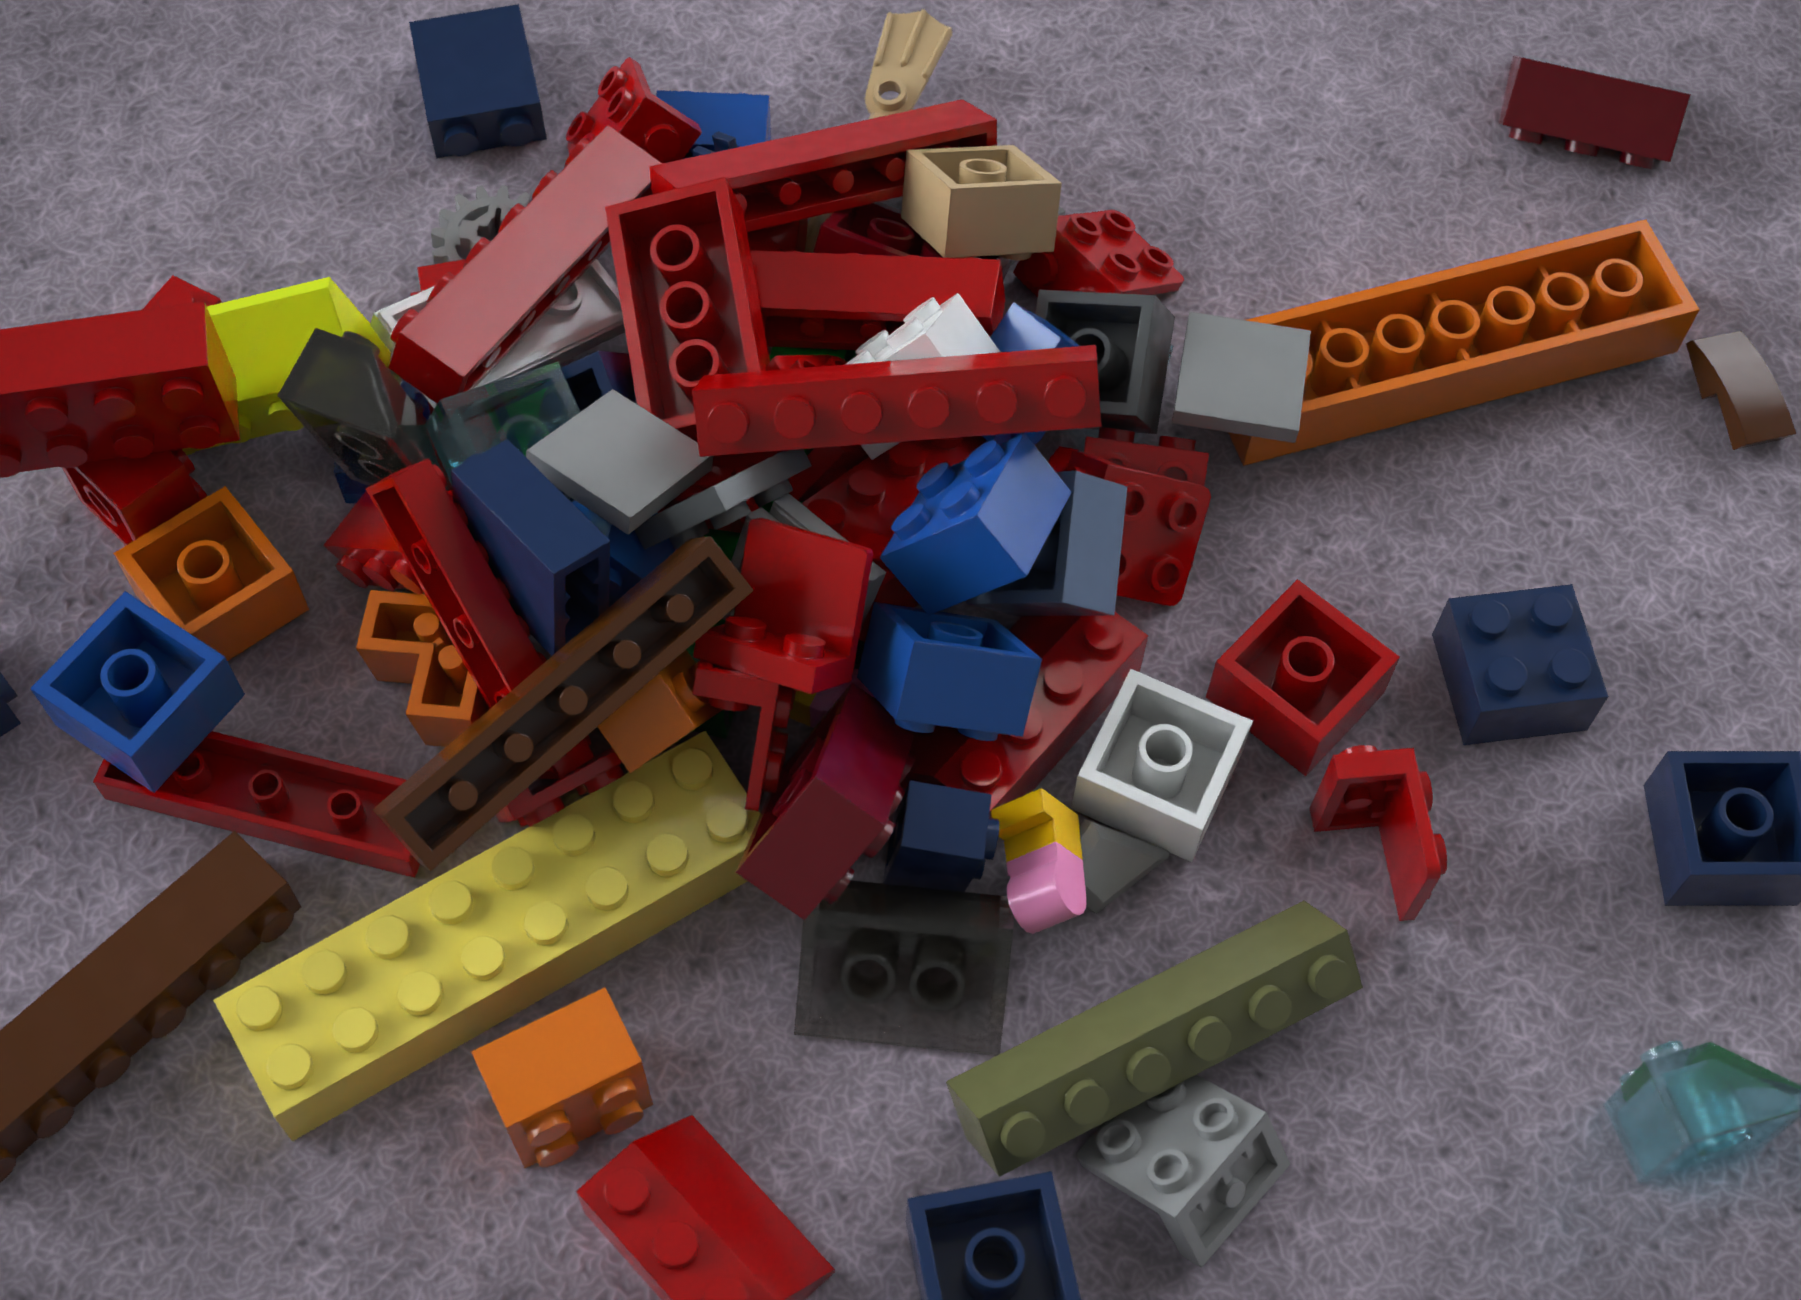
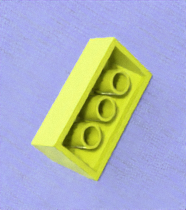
M330 277L207 306L236 377L240 441L219 443L212 447L230 443H243L252 438L283 431H297L305 426L341 418H354L359 414L387 408L390 373L388 368L391 352L372 329L370 322ZM184 448L182 450L186 455H190L204 449Z

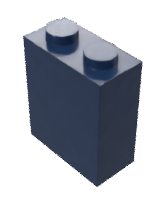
M519 4L409 22L427 122L436 158L453 155L466 156L476 151L505 146L519 147L529 142L547 139Z
M507 439L483 453L471 455L461 465L451 470L453 502L462 507L468 518V525L466 526L474 540L479 541L487 551L489 556L487 564L495 578H499L507 587L510 595L508 601L515 614L524 619L529 627L530 634L553 656L609 608L610 540Z

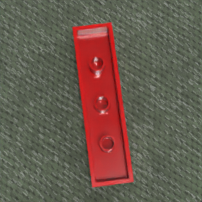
M428 458L400 469L365 489L489 709H491L547 660L540 652H536L529 639L530 630L521 616L515 614L508 601L510 595L507 587L499 578H495L487 564L489 556L484 546L472 537L466 526L468 525V518L459 504L453 502L446 490L447 481L443 472L438 466L433 465ZM589 735L538 779H561L594 758L595 756L589 747L591 745Z
M211 731L155 793L105 759H103L93 780V783L104 799L232 832L235 830L240 834L413 878L416 877L420 867V863L372 810L401 786L406 779Z

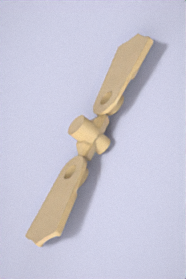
M925 9L911 13H887L865 93V104L870 113L869 119L913 110L952 36V28L938 22ZM887 91L899 93V96L892 100H885L881 97ZM834 212L810 218L807 226L805 252L813 253L821 224Z

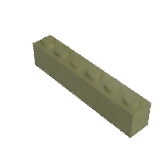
M1302 901L946 1081L967 1140L1000 1177L1362 989L1363 986L1348 931L1306 901Z

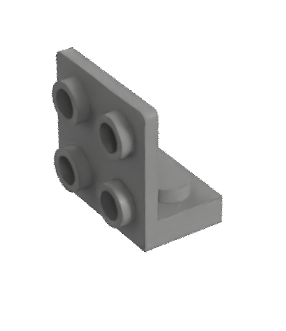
M1194 1075L1104 1122L1076 1153V1157L1083 1168L1157 1212L1179 1253L1200 1268L1205 1265L1290 1165L1267 1112L1198 1075Z

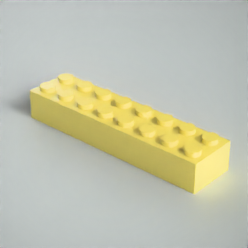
M703 731L650 760L632 773L628 772L611 784L586 795L556 814L522 830L214 999L268 1107L292 1141L298 1139L748 882L738 875L736 870L760 816V812L745 810L747 793L707 732Z

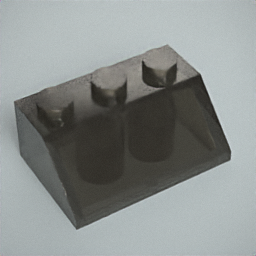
M315 328L277 395L350 479L371 486L400 469L429 458L431 463L438 466L443 472L447 481L446 490H452L451 472L438 434L422 415L424 411L423 406L409 397L400 386L403 382L401 377L387 368L378 357L380 353L379 348L370 340L354 332L345 331L342 337Z
M851 880L844 892L833 904L830 905L822 900L812 913L803 920L794 1035L992 1056L999 1055L1014 916L1007 896Z

